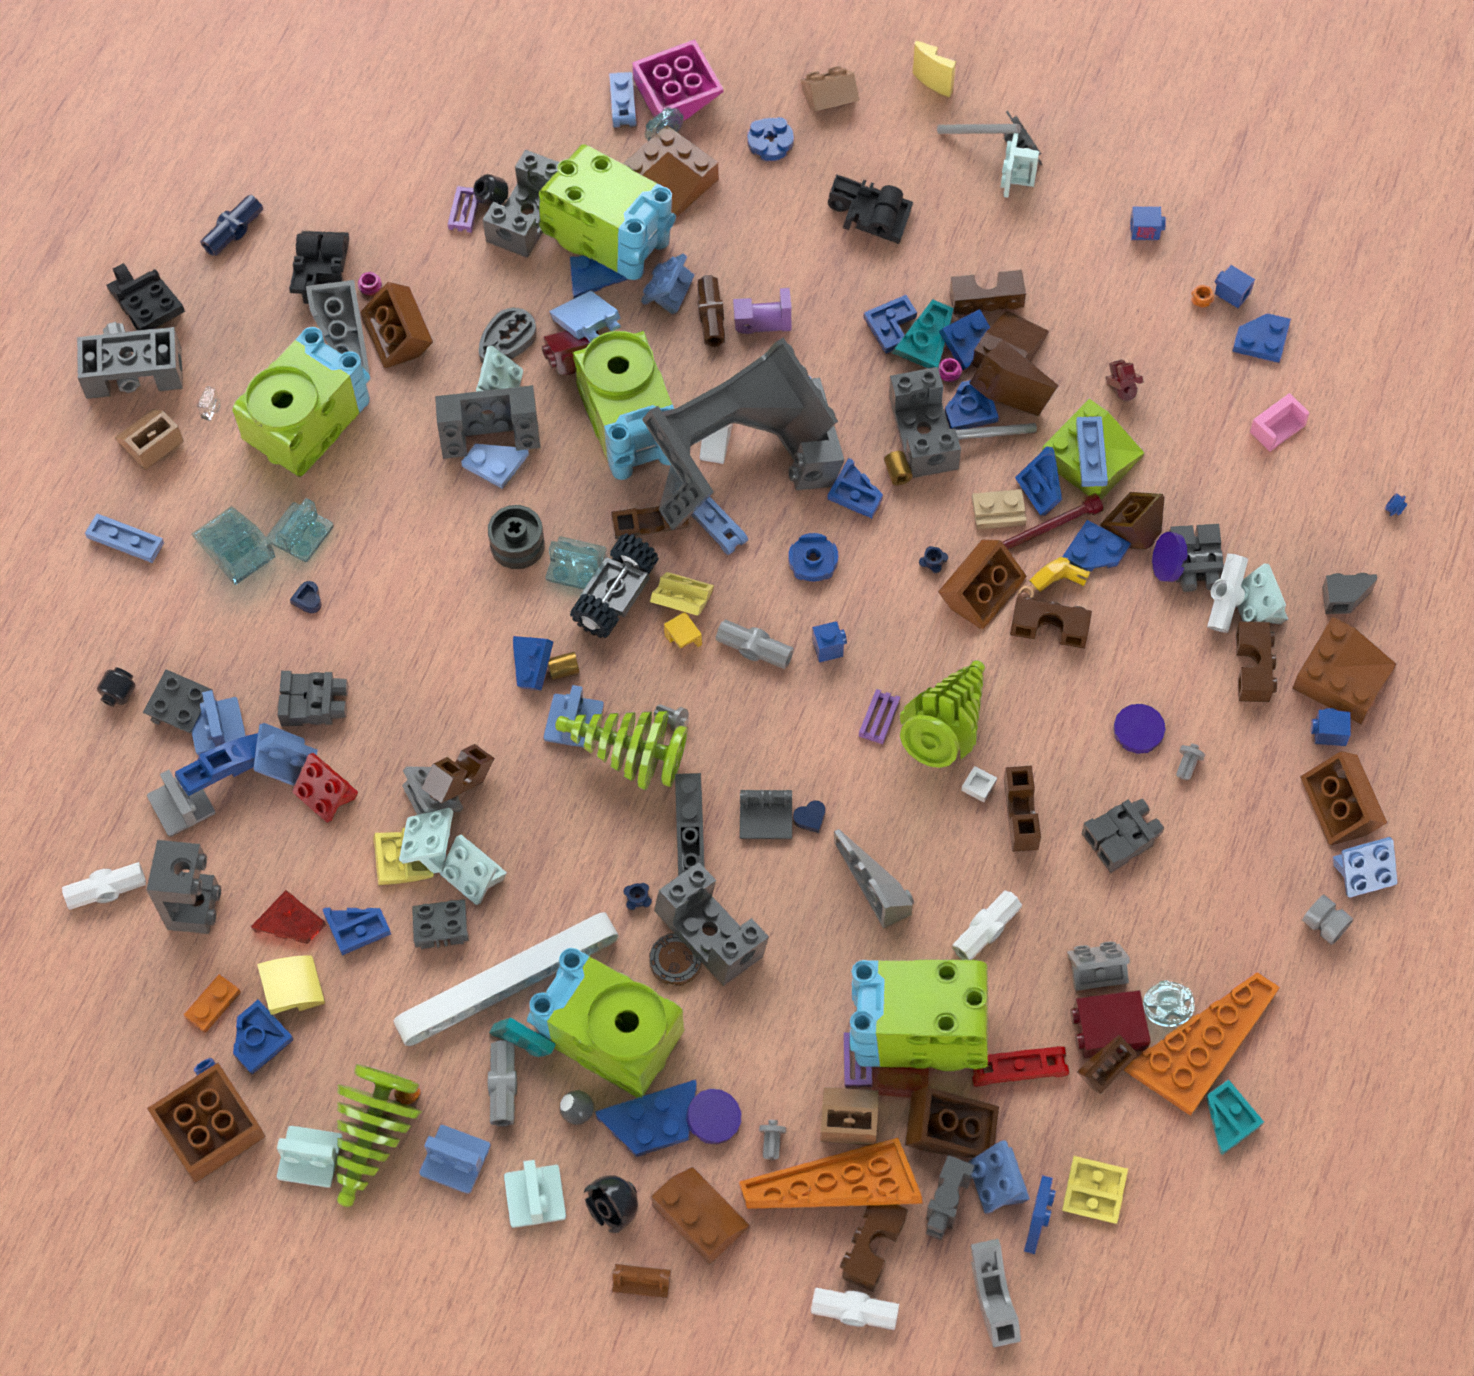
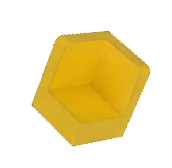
M686 612L664 624L665 637L670 643L675 641L679 648H683L692 642L697 647L702 645V634Z

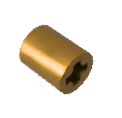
M894 451L885 456L884 463L893 485L906 484L913 478L903 451Z
M575 652L550 657L548 666L552 680L580 674Z

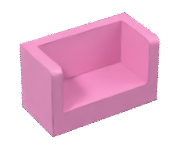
M1289 393L1253 419L1250 433L1264 447L1272 451L1306 426L1309 411Z

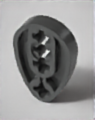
M507 308L497 313L488 323L480 339L478 353L482 364L487 347L489 346L495 347L509 359L515 358L529 348L535 341L537 334L533 316L521 308ZM524 320L526 321L525 324H524V323H520L519 325H517V321H520V322H523ZM511 328V329L514 330V329L518 328V332L516 333L515 331H512V332L510 333V332H509V329Z

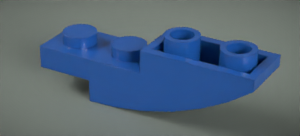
M258 733L212 748L198 755L197 761L175 771V777L186 794L190 796L231 774L233 777H236L253 768Z

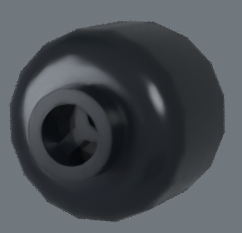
M491 174L482 175L476 180L473 187L476 200L488 206H491L493 202L502 205L509 195L507 182L503 178Z
M115 667L114 670H107L97 686V691L102 696L100 700L111 707H114L115 704H126L136 686L132 680L133 675L118 667Z

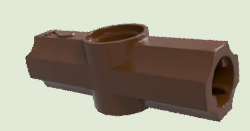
M705 275L698 279L700 323L703 326L704 344L710 347H718L720 344L725 343L723 301L720 299L718 278L712 275Z

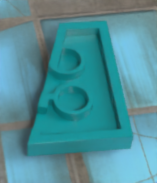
M932 299L892 351V354L927 369L939 367L945 344L939 331L950 325L954 308Z

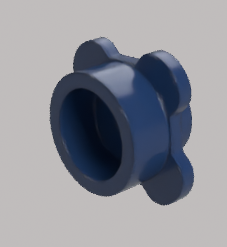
M929 546L926 548L924 556L919 559V565L931 569L933 573H939L942 570L941 566L943 563L948 561V555L938 547Z
M635 883L624 888L623 893L627 896L626 907L629 910H635L636 907L641 906L647 908L652 904V899L648 896V884Z

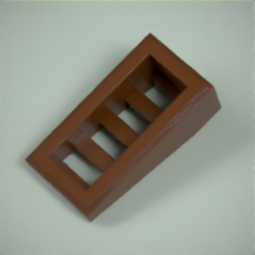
M1118 1035L1083 1064L1077 1073L1093 1090L1102 1094L1138 1054ZM1119 1047L1126 1055L1121 1057L1115 1050ZM1110 1055L1117 1061L1114 1065L1108 1060ZM1104 1064L1108 1070L1104 1072L1100 1066ZM1096 1072L1100 1077L1095 1079L1092 1075Z

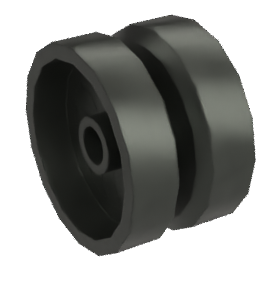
M509 505L499 509L491 517L488 524V538L491 552L498 563L510 569H524L534 565L541 558L545 549L542 522L536 512L526 506Z

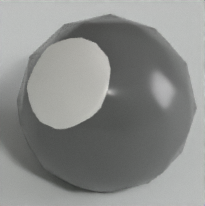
M581 1090L570 1091L562 1098L560 1103L562 1118L573 1125L585 1123L594 1112L592 1098Z

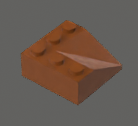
M668 125L662 128L623 163L638 174L671 191V212L676 214V218L719 180L718 162Z
M1332 616L1299 671L1292 689L1329 708L1350 712V719L1362 725L1393 672L1396 663L1356 628Z
M219 1063L214 1064L147 1108L194 1183L266 1137Z

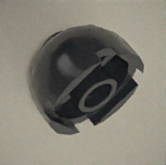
M616 1175L602 1176L584 1189V1193L588 1192L589 1196L585 1199V1203L590 1214L600 1226H603L605 1222L611 1227L608 1230L611 1233H618L624 1229L638 1212L636 1188L631 1182Z

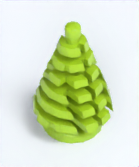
M975 660L970 666L963 667L956 673H951L948 678L942 680V683H937L935 688L928 687L926 691L921 692L904 706V710L900 713V722L903 725L901 727L900 739L908 754L918 762L929 767H946L956 760L959 748L961 760L976 745L984 681L982 674L985 671V666L981 661Z
M659 711L652 726V712H642L637 726H635L636 713L628 712L624 715L618 732L619 713H610L604 728H601L602 714H594L589 724L586 723V714L576 716L575 721L570 720L568 717L559 716L555 722L556 730L571 733L570 739L576 744L580 742L581 737H584V749L589 753L593 752L598 741L599 750L597 757L604 763L610 755L611 747L614 746L611 756V767L619 772L626 758L624 777L633 781L639 768L637 783L643 790L649 787L658 760L664 761L661 775L662 784L672 787L675 781V774L678 773L688 735V727L678 726L672 735L669 745H663L668 723V711Z
M356 1064L354 1073L360 1078L374 1082L373 1094L338 1084L337 1093L339 1095L369 1106L368 1109L337 1102L338 1112L364 1121L362 1126L352 1122L337 1120V1129L359 1137L357 1142L337 1138V1147L353 1153L352 1158L337 1156V1164L348 1169L346 1174L337 1173V1182L343 1185L342 1191L339 1192L337 1202L340 1205L351 1207L355 1200L356 1190H364L368 1185V1182L361 1180L362 1174L374 1176L379 1168L366 1163L368 1158L385 1162L389 1157V1153L372 1148L373 1142L390 1147H396L400 1142V1139L378 1131V1126L401 1133H406L411 1127L410 1124L383 1115V1111L417 1119L422 1111L389 1099L390 1092L393 1089L407 1093L417 1092L418 1083L375 1068Z

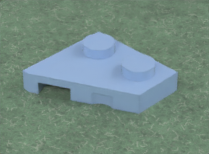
M475 444L461 463L462 467L503 489L528 457L529 451L528 449L516 451V447Z

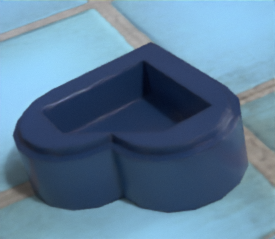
M312 581L303 582L290 598V603L310 614L318 612L322 607V602L319 597L317 584Z
M814 800L809 802L807 806L796 808L793 812L794 824L799 828L819 833L825 818V805L820 801Z

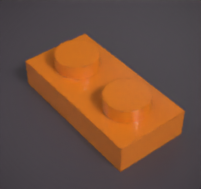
M218 974L183 1015L192 1024L206 1033L238 997L241 991L222 975Z

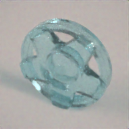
M664 108L660 114L654 119L649 120L646 124V140L649 141L666 125L678 132L684 120L682 113L675 108Z
M1168 980L1160 981L1159 984L1151 987L1146 992L1143 1000L1146 1016L1152 1022L1161 1026L1180 1025L1192 1016L1195 1009L1194 996L1191 990L1182 984L1169 982ZM1188 1000L1190 1001V1007H1189V1009H1188V1007L1184 1004V1003L1187 1002ZM1149 1007L1156 1009L1155 1015L1150 1011ZM1171 1015H1175L1178 1017L1175 1019H1168Z

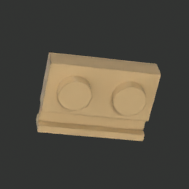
M1022 489L972 494L977 530L1026 525L1027 520Z

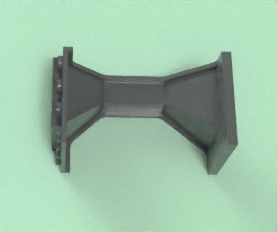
M784 337L776 341L764 355L724 383L678 408L662 412L659 406H656L643 417L644 424L671 464L659 511L673 531L680 527L711 496L714 491L690 456V446L730 424H740L777 435L794 460V454L798 453L802 442L819 441L838 422L833 409L827 405L820 389L814 385L808 376L807 369L801 365L795 356L792 346L786 342Z

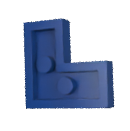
M904 295L864 312L863 318L883 351L887 354L893 351L904 337V333L899 325L917 318V311L907 295Z

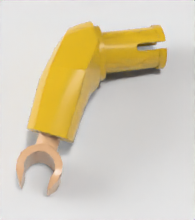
M1059 557L1043 566L1029 580L1030 586L1021 587L1017 597L1022 592H1026L1029 597L1033 598L1034 591L1038 590L1041 592L1051 583L1059 581L1063 577L1084 587L1086 580L1077 575L1088 578L1090 571L1069 564L1068 558Z

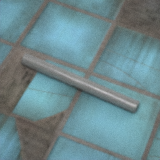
M1020 124L938 125L937 127L938 134L1020 133L1021 131Z
M1036 423L962 429L956 430L958 440L1036 433L1037 426Z

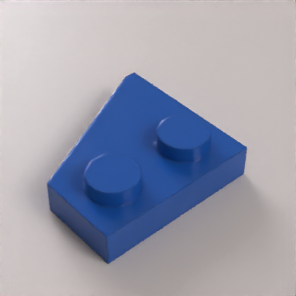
M980 309L939 331L955 360L961 365L962 371L970 366L973 361L974 349L985 332L990 328Z
M1047 446L1015 477L1038 513L1046 516L1062 500L1054 449Z
M848 458L829 491L827 500L872 519L883 500V494L876 486L870 483V479L865 473L862 474L855 467V462Z
M513 636L518 687L542 691L554 641L544 638Z
M347 908V910L322 909L342 956L391 935L389 926L380 908H367L364 910L358 908Z
M1044 1175L1041 1177L1024 1252L1035 1254L1042 1226L1048 1227L1051 1210L1046 1208L1047 1206L1052 1207L1056 1190L1051 1189L1053 1180L1051 1177Z

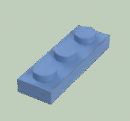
M1077 417L1076 430L1082 487L1107 486L1108 478L1102 417Z
M100 514L95 515L85 532L88 539L151 563L154 562L164 544L163 539Z

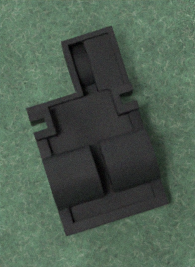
M836 174L828 197V206L838 212L848 210L843 228L849 230L852 222H855V228L900 244L914 202L904 199L903 192L895 186L886 185L879 190L873 187L874 183L872 182L869 187L865 186L867 180L863 179V182L860 183Z
M302 231L297 234L296 256H294L292 264L293 273L289 287L290 293L302 294L304 304H309L306 286L343 281L342 273L350 240L349 233Z
M124 263L113 268L116 280L106 286L118 301L125 314L129 316L137 331L155 329L185 312L182 303L160 278L156 269L134 280Z

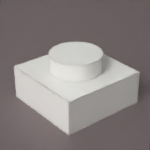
M974 766L962 785L961 791L985 802L997 783V778Z

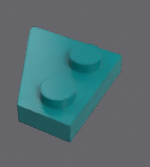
M511 1017L494 1023L489 1034L497 1038L507 1040L525 1049L535 1057L551 1054L556 1045Z
M1229 1079L1206 1097L1221 1155H1224L1264 1124L1263 1119Z

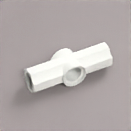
M1227 554L1221 579L1215 581L1211 588V597L1214 599V604L1207 628L1228 633L1235 607H1238L1245 597L1241 584L1248 558L1236 554Z
M138 862L113 871L111 869L97 870L88 879L63 886L62 892L67 907L71 910L93 902L108 903L114 901L119 897L120 893L145 886L146 879Z
M1005 890L987 909H982L973 918L969 928L952 945L956 955L962 960H972L987 943H993L1003 932L1006 923L1022 908L1018 897L1012 892Z
M815 1288L811 1314L840 1319L842 1323L851 1326L862 1327L867 1324L895 1330L899 1304L871 1299L867 1294L856 1291L840 1293Z

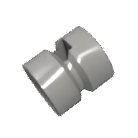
M1322 895L1311 906L1302 919L1313 930L1320 929V936L1331 945L1344 934L1354 920L1344 910H1336V904L1325 895Z

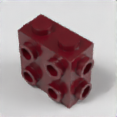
M567 330L544 336L545 345L542 346V352L545 360L549 361L550 367L555 368L559 375L574 374L576 368L573 352L585 349L590 341L586 337L578 340Z

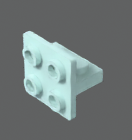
M1014 133L1013 140L1007 142L1006 158L1003 163L1000 188H1005L1004 197H1009L1011 184L1031 187L1035 185L1039 151L1017 148L1019 133Z
M489 346L487 347L481 367L476 392L520 387L523 369L495 347Z
M1264 563L1243 579L1241 587L1244 589L1245 597L1237 608L1243 622L1282 624L1288 620L1285 612L1286 603L1270 565Z
M445 808L408 817L399 861L404 864L419 860L433 874L442 872L446 858L448 838L450 836L453 810Z
M462 835L455 838L443 864V871L440 872L442 877L475 905L482 902L488 888L503 881L507 874L505 870Z
M289 1126L286 1138H279L277 1150L281 1156L277 1172L278 1180L330 1188L340 1150L337 1147V1138H342L341 1133Z
M535 1160L524 1161V1170L504 1174L510 1225L512 1228L566 1219L558 1165L536 1168Z

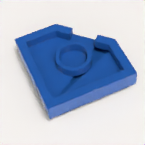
M1267 313L1239 326L1232 352L1280 363L1291 319Z
M971 380L961 382L956 394L945 407V415L950 429H970L997 423L999 420L994 401L986 398L969 384Z
M1086 520L1062 557L1068 558L1069 564L1090 572L1094 568L1107 566V568L1116 567L1130 548V542Z
M258 999L237 1016V1032L233 1054L247 1071L253 1075L294 1039Z

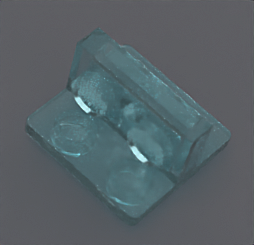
M305 498L301 505L293 502L267 535L266 540L268 543L294 557L308 562L334 525L333 522L318 515L315 503Z
M562 536L558 538L557 542L551 541L549 547L550 564L545 576L546 581L584 590L603 562L607 551L606 547Z

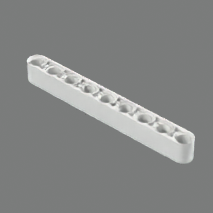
M606 913L596 914L401 1013L394 1019L393 1023L406 1046L415 1045L556 973L560 967V954L565 949L576 948L589 956L614 943L619 935Z

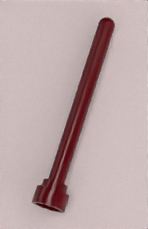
M1096 493L1085 497L1082 505L1003 541V544L1009 550L1084 514L1096 515L1104 510L1102 501Z

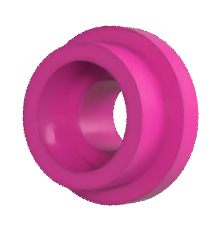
M373 272L363 273L358 280L359 290L366 295L376 294L382 287L380 277Z
M953 358L944 359L938 367L941 379L947 382L956 381L962 373L961 365Z

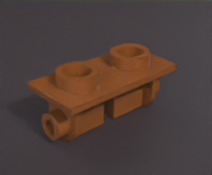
M615 1264L612 1274V1292L668 1298L671 1270Z

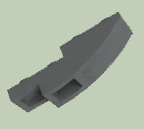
M701 773L675 774L678 876L698 862L705 868Z

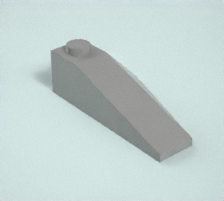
M354 280L306 286L310 312L327 344L341 354L348 351L357 353L360 357L362 368L370 374Z
M840 829L834 831V843L883 929L912 915L914 900L908 890L904 891L901 884Z

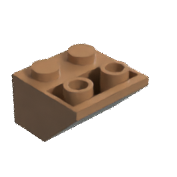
M841 66L829 68L828 73L824 74L819 72L808 73L806 78L800 79L810 109L814 111L859 101L854 73L846 68L842 69Z
M152 409L115 437V440L144 470H147L184 442L176 423L164 411Z
M824 1087L820 1142L876 1144L878 1091Z

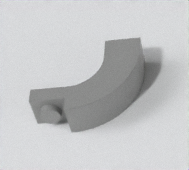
M994 1239L971 1244L973 1259L971 1264L976 1291L993 1348L1021 1342L1019 1321L1006 1283L999 1240Z

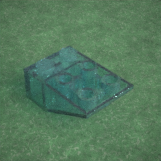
M233 506L192 533L194 539L234 585H237L276 557L268 538L255 524Z

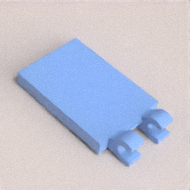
M592 291L549 311L552 319L578 340L586 337L591 342L599 336L595 331L605 326L610 331L621 327L617 320L621 319L618 310Z

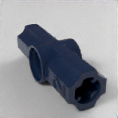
M247 195L231 212L226 210L220 214L216 226L200 240L201 246L211 256H217L233 239L237 241L245 235L248 225L264 210L263 205L253 195Z

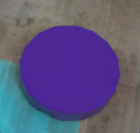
M1165 532L1155 544L1152 567L1155 576L1160 581L1174 582L1184 571L1185 567H1182L1183 560L1186 561L1188 553L1187 545L1182 535L1174 532Z
M1131 704L1123 708L1116 715L1113 726L1114 737L1117 742L1119 741L1127 751L1136 754L1148 753L1159 746L1166 730L1161 714L1153 707L1144 704Z
M708 1089L701 1091L692 1099L687 1108L686 1121L689 1130L693 1135L700 1138L701 1141L708 1144H720L727 1142L736 1134L741 1124V1110L738 1102L729 1093L720 1089Z

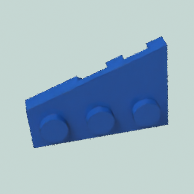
M586 256L570 257L573 299L589 291L596 292L602 290L601 288L628 280L625 276Z

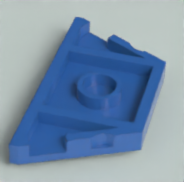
M696 1079L645 1095L642 1098L639 1097L595 1111L596 1118L604 1123L635 1157L688 1141L690 1130L686 1121L687 1108L695 1097L697 1090Z

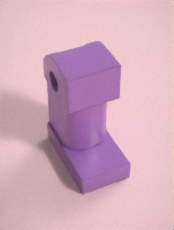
M780 288V302L752 304L751 298L733 299L734 321L737 332L752 334L753 332L791 331L790 288Z

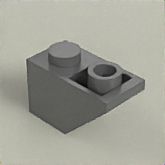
M1335 573L1327 575L1322 586L1325 614H1351L1373 591L1377 581V574L1358 573L1356 575H1343Z

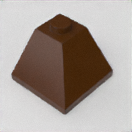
M1129 492L1103 520L1100 526L1130 542V548L1146 550L1155 543L1156 538L1162 533L1165 497L1163 494Z

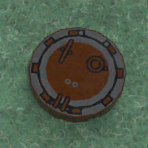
M669 933L660 937L653 944L649 953L650 968L654 976L662 983L675 984V986L684 985L691 982L700 972L702 962L675 933Z

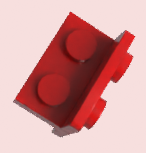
M315 753L307 756L292 790L293 794L327 823L332 821L339 806L355 800L358 791L347 780L343 779Z

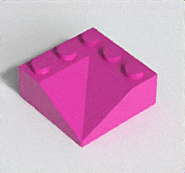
M695 39L632 62L633 81L660 129L666 125L671 127L682 123L724 92L723 87Z

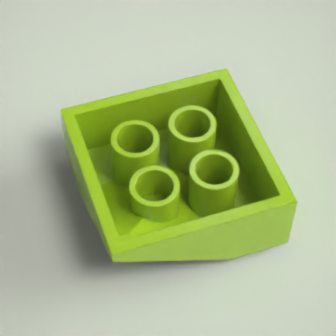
M1090 398L1043 445L1042 449L1043 451L1047 446L1054 449L1057 471L1060 476L1088 496L1096 493L1101 500L1144 456V451L1113 416ZM1077 417H1102L1108 478L1107 486L1082 487L1076 430Z

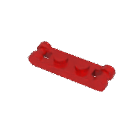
M1064 1046L988 1054L987 1066L991 1065L992 1072L984 1073V1068L973 1069L972 1084L974 1087H980L994 1083L1068 1076L1070 1074L1069 1066L1065 1064L1064 1059L1067 1056ZM1047 1059H1054L1055 1065L1048 1066Z

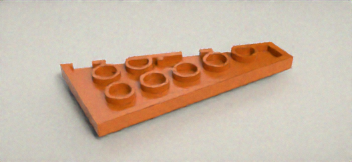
M1256 972L1223 998L1213 1002L1203 1012L1196 1014L1166 1035L1160 1042L1143 1051L1123 1071L1191 1116L1277 994L1280 987Z
M898 1137L739 1181L740 1190L747 1209L923 1204L921 1192Z

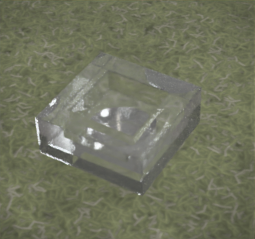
M207 386L197 405L202 419L211 421L214 413H217L220 409L221 400L216 389Z

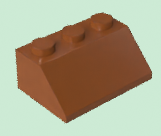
M387 282L360 311L384 368L420 357L433 343L409 286Z
M982 539L940 588L938 593L952 611L979 629H984L1025 580L1027 575L1001 540Z
M1340 751L1300 776L1329 845H1336L1367 836L1387 824V820L1357 754Z
M694 1167L671 1177L651 1196L652 1206L709 1265L750 1227L742 1216Z

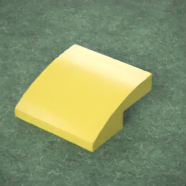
M916 40L914 45L913 74L927 87L942 95L951 97L954 89L956 61L938 56V47Z
M666 572L660 578L659 587L652 592L650 602L698 616L707 604L714 585Z
M402 828L401 832L374 834L378 885L414 882L434 876L419 860L404 864L399 861L405 828Z
M312 956L286 957L257 964L271 1015L298 1007L299 1011L325 1004Z
M1073 1156L1062 1211L1117 1224L1128 1169Z

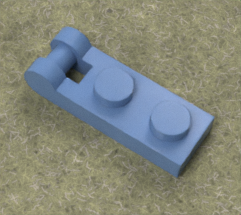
M632 72L609 73L613 128L629 124V127L636 126Z
M711 497L691 515L727 555L734 552L736 546L739 544L743 545L748 541L745 532ZM729 532L733 535L730 539L725 536Z

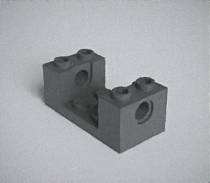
M525 149L515 166L517 185L504 206L493 202L483 218L486 242L521 256L529 257L543 233L539 226V191L557 172L558 161ZM525 209H531L534 211L533 213L528 215L522 213V211Z
M175 327L77 337L78 380L86 399L109 397V380L153 376L159 391L183 389L182 348ZM125 352H133L130 358L124 359L121 357Z
M938 367L890 376L889 400L903 451L913 478L959 469L961 447L956 429H949L942 405L944 387ZM919 427H927L930 429V432L921 434L917 429Z
M811 378L814 385L820 389L822 397L828 405L821 379ZM835 426L819 441L802 442L800 444L798 453L794 454V462L789 467V479L794 482L796 490L832 487L845 460Z
M533 385L435 396L437 427L443 459L467 456L466 436L514 431L516 451L541 448ZM485 410L492 411L491 414H483L481 412Z
M157 840L146 890L167 930L209 934L211 925H214L216 922V910L214 907L215 902L219 901L221 897V885L218 884L214 875L200 874L201 870H205L207 866V855L204 854L200 844ZM204 900L201 906H193L196 901Z
M698 862L659 889L654 911L724 986L763 958L769 936L752 918L740 926L712 896L716 879ZM711 927L716 931V934L713 936L705 935L702 929Z

